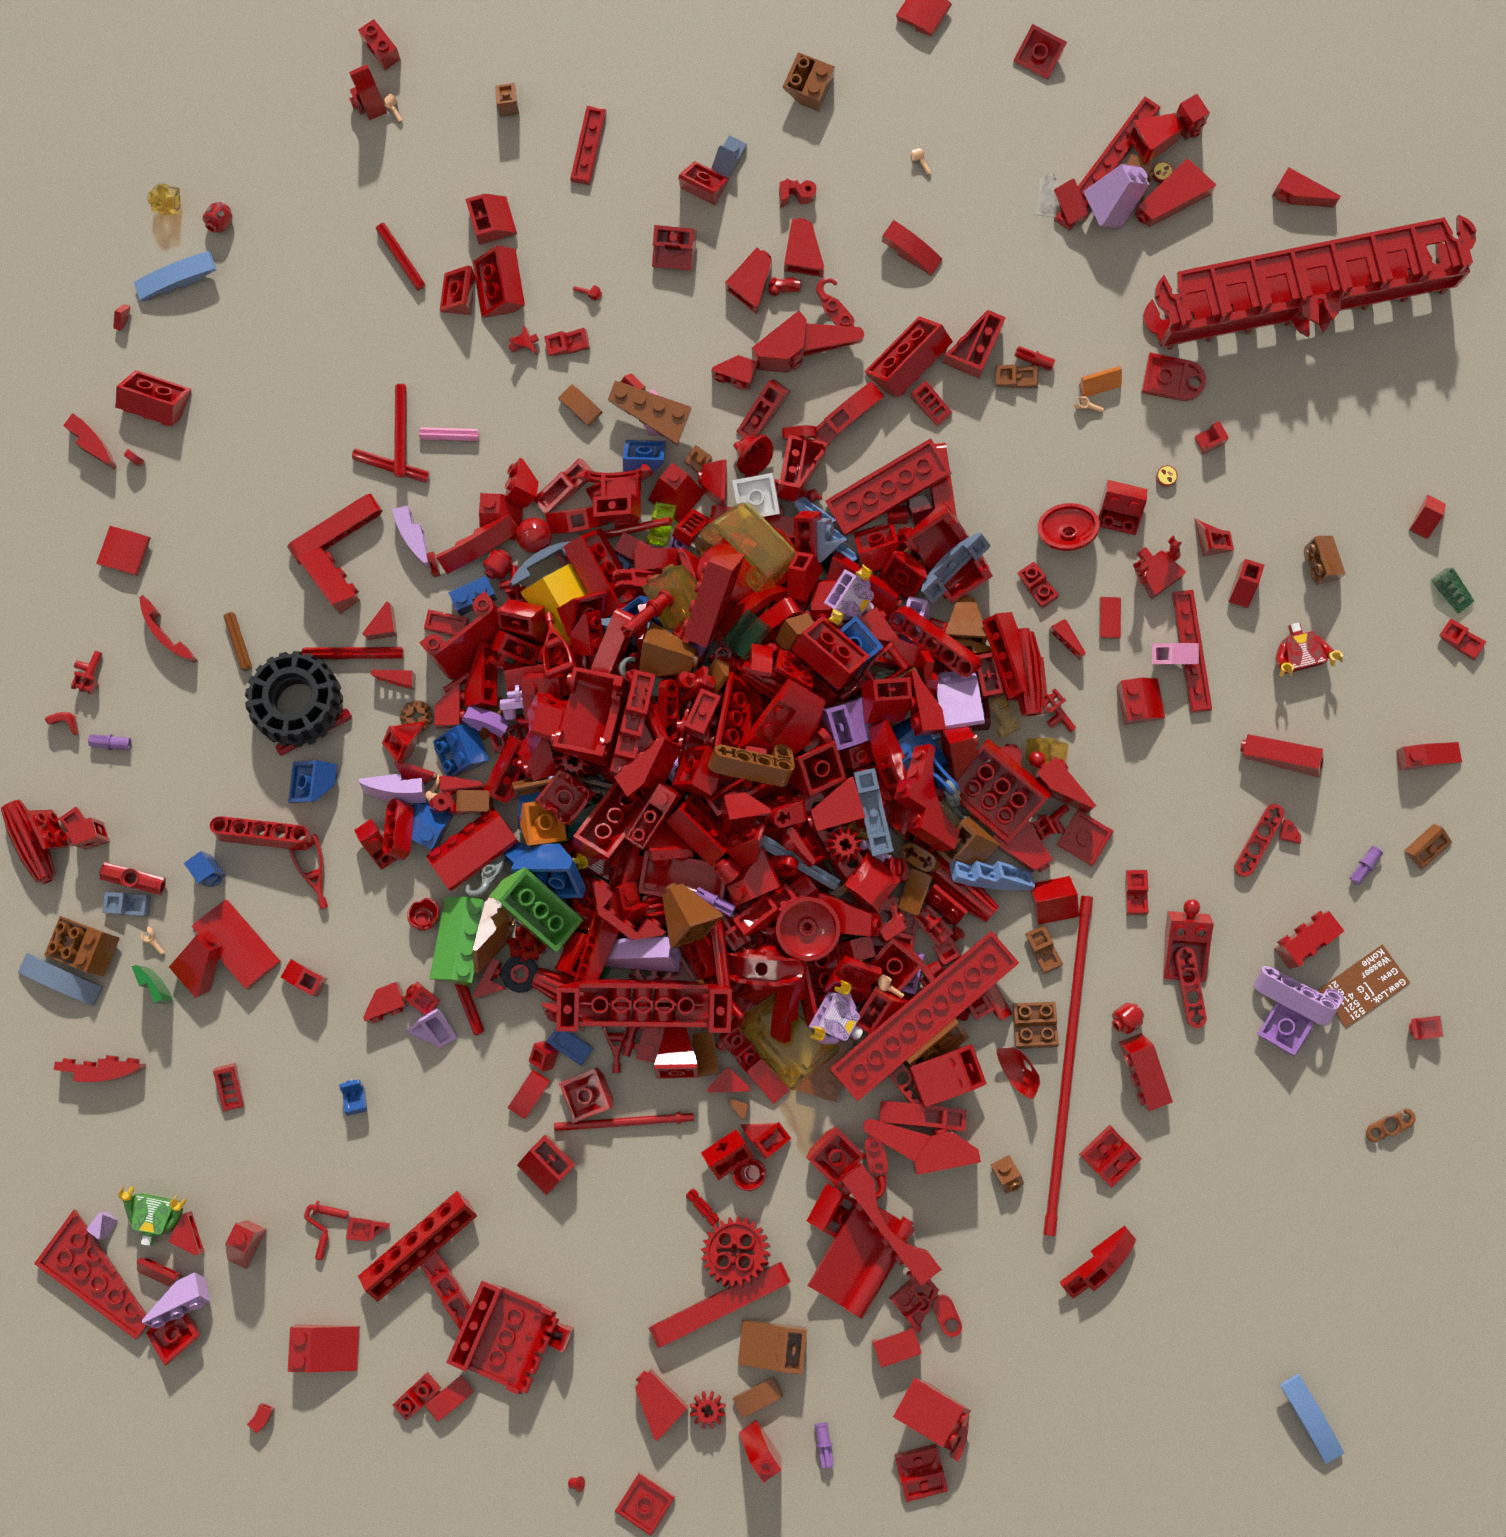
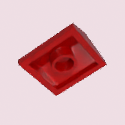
M1032 24L1013 61L1048 79L1056 67L1067 42Z
M188 1312L179 1319L166 1322L163 1327H151L146 1332L163 1364L166 1366L200 1337L197 1324Z

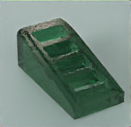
M1446 568L1431 579L1435 587L1457 613H1460L1475 602L1454 568ZM1453 583L1454 586L1449 589L1448 586ZM1457 590L1460 592L1456 596H1453V593H1455ZM1464 597L1465 599L1458 604L1457 601L1460 598Z

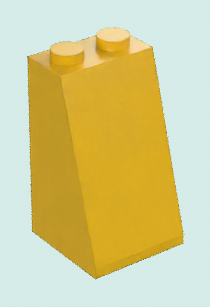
M570 563L522 590L521 594L528 603L545 606V613H552L555 629L571 647L570 638L565 632L557 608L574 598L588 594Z

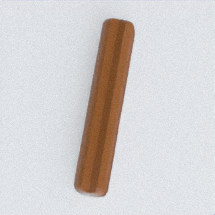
M233 612L226 613L223 617L240 669L243 671L252 668V664L236 615Z

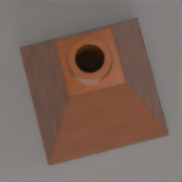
M964 595L956 600L945 633L953 639L972 640L986 645L987 635L975 598L970 595Z
M650 622L642 644L639 671L655 674V677L680 674L683 671L691 672L693 667L697 668L699 655L695 654V648L656 623Z
M672 883L665 888L666 892L662 899L669 944L672 949L704 939L723 917L720 911L684 884L677 885Z

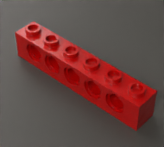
M459 1191L454 1192L358 1275L365 1292L377 1302L385 1297L477 1217L470 1202Z

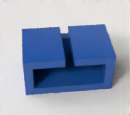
M487 576L448 592L460 616L474 610L473 600L484 591L492 601L497 600Z
M203 851L198 852L184 862V865L196 882L206 887L217 886L222 882L221 878L225 876V873L213 856Z

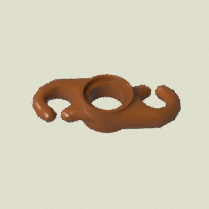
M1406 1108L1403 1110L1405 1114L1410 1116V1121L1406 1123L1402 1121L1403 1113L1399 1111L1395 1115L1385 1116L1370 1124L1366 1130L1368 1140L1374 1143L1378 1142V1138L1373 1137L1371 1134L1373 1129L1380 1131L1379 1139L1383 1140L1387 1136L1397 1135L1412 1127L1416 1121L1414 1112ZM1390 1119L1396 1123V1129L1393 1132H1389L1385 1127L1386 1122Z

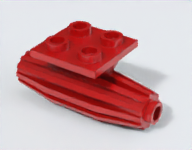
M1020 628L1018 630L1026 692L1011 699H1008L1006 694V701L1017 700L1021 715L1032 717L1043 714V700L1047 695L1044 657L1040 655L1035 633L1030 631V628Z
M779 649L775 666L772 667L771 677L758 678L751 674L749 670L750 660L749 662L744 661L739 670L742 673V679L772 700L788 678L813 692L811 689L813 687L815 670L805 661L796 658L789 651Z
M19 799L8 802L0 809L7 833L22 864L36 883L41 882L44 885L53 881V876L56 875L49 849L67 848L70 846L66 833L58 822V816L52 809L28 811Z
M934 853L933 855L938 858L939 866L933 873H928L932 875L931 881L934 883V886L924 899L926 905H930L934 911L942 916L946 923L956 926L967 912L986 923L999 908L997 903L984 888L953 882L950 863ZM923 859L922 862L926 863V867L932 866L930 860Z
M539 968L533 979L532 987L552 1000L548 1004L543 1002L541 1006L545 1012L544 1014L547 1015V1019L556 1023L557 987L573 983L575 978L561 972ZM578 1026V1029L584 1031L585 1026Z

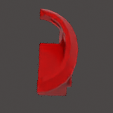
M643 464L639 469L626 472L602 473L583 470L576 474L575 478L587 482L601 483V496L593 497L594 518L603 523L641 520V480L652 476L653 470L646 464Z
M568 672L556 675L550 680L547 679L545 673H529L521 678L524 715H516L515 721L523 727L529 728L527 712L537 692L542 694L548 693L556 699L564 701V696L570 693V688L566 684Z

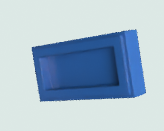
M555 1029L547 1040V1043L580 1066L583 1065L594 1049L569 1031H556Z

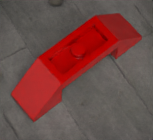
M603 880L600 882L593 881L592 891L596 914L626 937L636 940L661 936L665 933L661 929L663 925L654 918L651 921L645 919L637 931H634L636 926L626 919L622 922L617 918L618 913L609 906L607 909L603 908L614 894L610 891L611 886Z

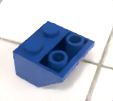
M468 724L457 725L433 741L446 776L456 777L476 769L489 761L478 730L470 727Z

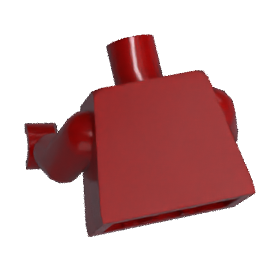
M1174 535L1168 540L1170 544L1169 551L1164 552L1161 550L1153 556L1145 547L1136 554L1140 561L1133 564L1136 572L1135 578L1138 583L1143 584L1151 599L1181 579L1186 573L1175 562L1181 556L1179 546L1182 542H1178Z

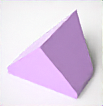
M435 1009L420 1018L405 1031L436 1045L438 1048L457 1038L440 1009Z

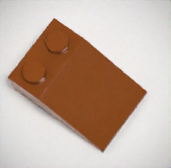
M488 897L485 899L473 946L474 973L477 974L503 948L509 939V935L513 934L515 929L514 918L492 898Z

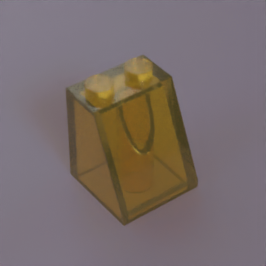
M670 564L662 569V574L650 577L648 583L642 587L649 600L655 599L661 590H666L673 596V606L664 609L662 615L658 617L664 629L670 630L683 626L686 618L689 619L691 612L688 611L691 601L693 599L696 600L698 594L695 592L698 582L683 564L678 566Z

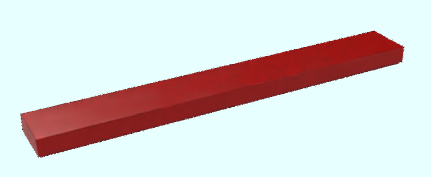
M1144 96L1078 185L1087 208L1090 204L1084 194V190L1117 168L1133 147L1128 137L1133 120L1155 117L1161 107ZM1062 209L1054 218V221L1069 231L1075 225L1068 226Z

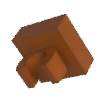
M695 445L684 459V463L698 472L702 471L703 464L711 461L712 456Z

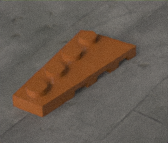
M616 380L608 397L610 403L627 414L634 416L639 422L649 426L656 433L666 437L678 446L692 410L690 406Z
M849 1036L847 1041H839L837 1044H822L796 1090L837 1102L842 1083L830 1068L852 1050L854 1039Z

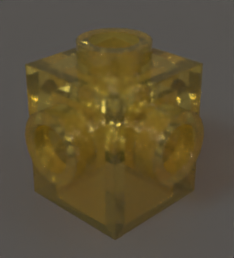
M163 183L157 184L148 193V203L151 204V211L158 212L161 215L175 214L181 207L180 188L170 187L168 184Z

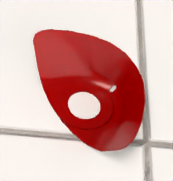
M998 1048L996 1053L999 1063L1010 1083L1027 1098L1034 1099L1040 1085V1077L1032 1063L1017 1048ZM1024 1060L1031 1066L1032 1071L1025 1066Z

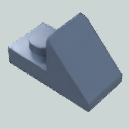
M729 135L724 145L718 147L711 169L730 178L747 148V144Z
M823 518L817 521V560L819 563L829 559L847 541L845 539H832L834 535L832 518Z

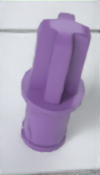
M91 734L88 738L89 746L107 748V750L122 749L129 751L132 744L131 738L115 737L112 734L108 736Z
M1371 846L1363 860L1360 859L1358 861L1359 865L1350 876V880L1356 885H1360L1368 873L1374 870L1373 866L1383 855V852L1379 848Z
M698 887L695 892L698 896L728 917L733 915L736 908L735 905L719 898L718 894L715 896Z
M828 1423L814 1424L818 1443L816 1448L819 1449L821 1467L824 1469L834 1466L831 1450L833 1442H830Z

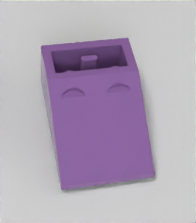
M862 697L825 708L822 716L824 728L836 742L838 751L870 740L869 726L876 724H865Z

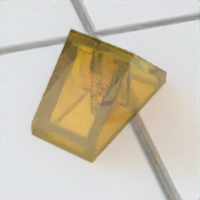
M1053 738L1027 739L1025 760H1029L1032 752L1040 751L1045 755V762L1049 763L1055 757L1067 762V743Z

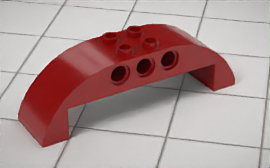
M601 979L567 983L557 987L556 1031L578 1032V1026L707 1027L709 1033H731L732 989L711 983L685 980Z

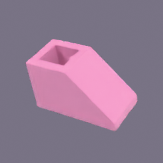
M1152 643V664H1199V643Z

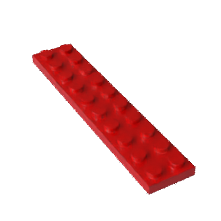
M991 930L835 1063L830 1070L858 1102L1017 966L1019 962Z

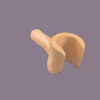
M390 93L384 99L385 105L393 112L398 123L403 120L394 107L398 101Z
M920 148L912 150V161L919 160L926 174L929 175L931 171L925 162L923 150Z
M1076 397L1082 402L1081 405H1074L1076 409L1089 408L1101 413L1103 412L1104 408L1090 403L1088 397Z
M437 775L431 789L425 794L426 800L429 803L431 798L437 794L435 791L440 783L439 775Z
M147 927V931L151 935L145 936L141 932V940L145 943H150L162 955L164 951L154 939V930L151 927Z
M881 975L878 980L880 989L890 991L902 999L904 994L890 985L892 979Z

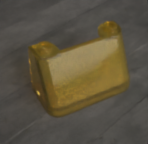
M746 502L736 504L705 526L699 533L709 544H717L725 538L739 553L745 554L744 558L752 565L746 576L747 583L756 593L776 585L788 571V567L796 554L794 548Z
M774 993L748 1011L740 1028L748 1041L753 1044L758 1054L789 1089L795 1090L839 1052L840 1047L838 1044H821L817 1040L809 1038L810 1035H814L815 1031L806 1026L805 1020L799 1013L798 1020L791 1022L790 1042L784 1044L771 1037V1020L776 993Z

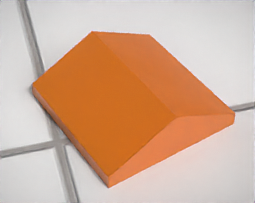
M537 802L522 803L520 826L527 846L567 841L565 823L558 821L555 815L543 809Z

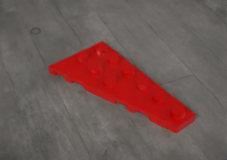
M73 1210L34 1264L135 1340L139 1339L148 1326L142 1323V1319L147 1315L96 1238L87 1231L88 1227L77 1210Z

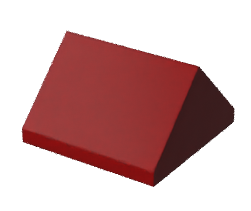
M696 161L692 162L678 177L681 189L713 205H716L729 181L728 177Z
M467 265L444 273L440 312L471 315L475 286V274L472 266Z
M601 591L574 598L557 608L569 638L571 631L583 614L600 610L601 619H603L607 592Z
M1070 876L1034 883L1035 888L1030 890L1038 925L1079 917L1078 894Z
M892 937L869 962V964L881 967L882 975L891 978L890 985L898 991H901L925 965L908 943Z

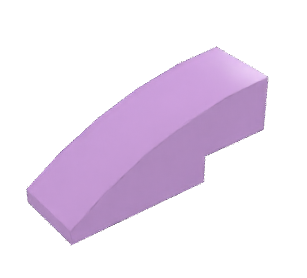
M409 506L392 509L395 522L408 547L418 560L429 568L430 563H428L426 555L428 549L423 527L420 523L414 524Z
M392 774L359 779L363 793L385 801L396 798L405 803L426 802V791L422 778L403 780L401 774Z

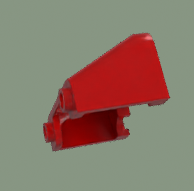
M944 502L905 535L906 540L904 543L910 551L918 552L931 571L947 552L968 538L969 535L947 503ZM983 555L977 561L971 558L944 585L947 589L941 595L944 600L948 598L952 604L993 577Z
M485 591L473 601V609L478 617L451 639L445 642L439 635L430 634L419 642L448 679L455 680L469 671L479 643L491 644L497 629H499L496 613L498 608Z
M573 667L572 673H569L566 684L570 688V696L561 729H558L556 733H552L550 744L556 751L607 767L626 698L627 688L624 677Z

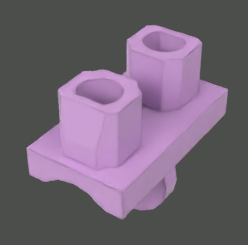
M515 685V691L507 692V697L512 699L500 700V710H503L505 720L516 719L515 709H524L523 699L520 698L522 697V691H520L519 685Z

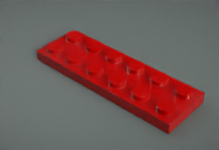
M930 438L828 498L825 502L844 535L847 536L950 476L952 473Z

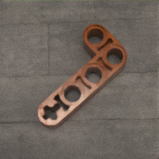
M780 744L775 746L772 755L726 745H717L708 763L709 769L715 773L780 787L788 784L795 767L792 750Z

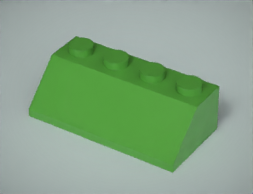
M525 867L503 879L489 896L547 948L556 953L583 921L576 912Z
M445 897L430 980L465 986L472 985L474 974L473 946L485 900L471 897Z

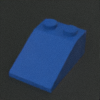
M855 616L840 631L870 655L869 659L856 672L857 674L883 648V645L860 619Z

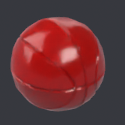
M536 517L527 518L517 527L516 540L524 551L537 553L550 545L552 531L548 523L543 519Z

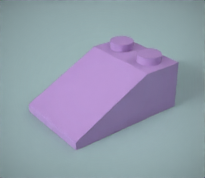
M954 671L936 674L939 679L936 695L938 703L943 710L946 729L984 724L985 720L976 672L969 677H962Z

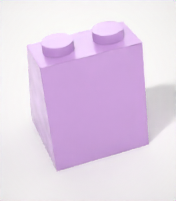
M1121 164L1084 190V194L1099 226L1120 229L1124 225L1149 186L1146 179L1147 173L1143 168Z

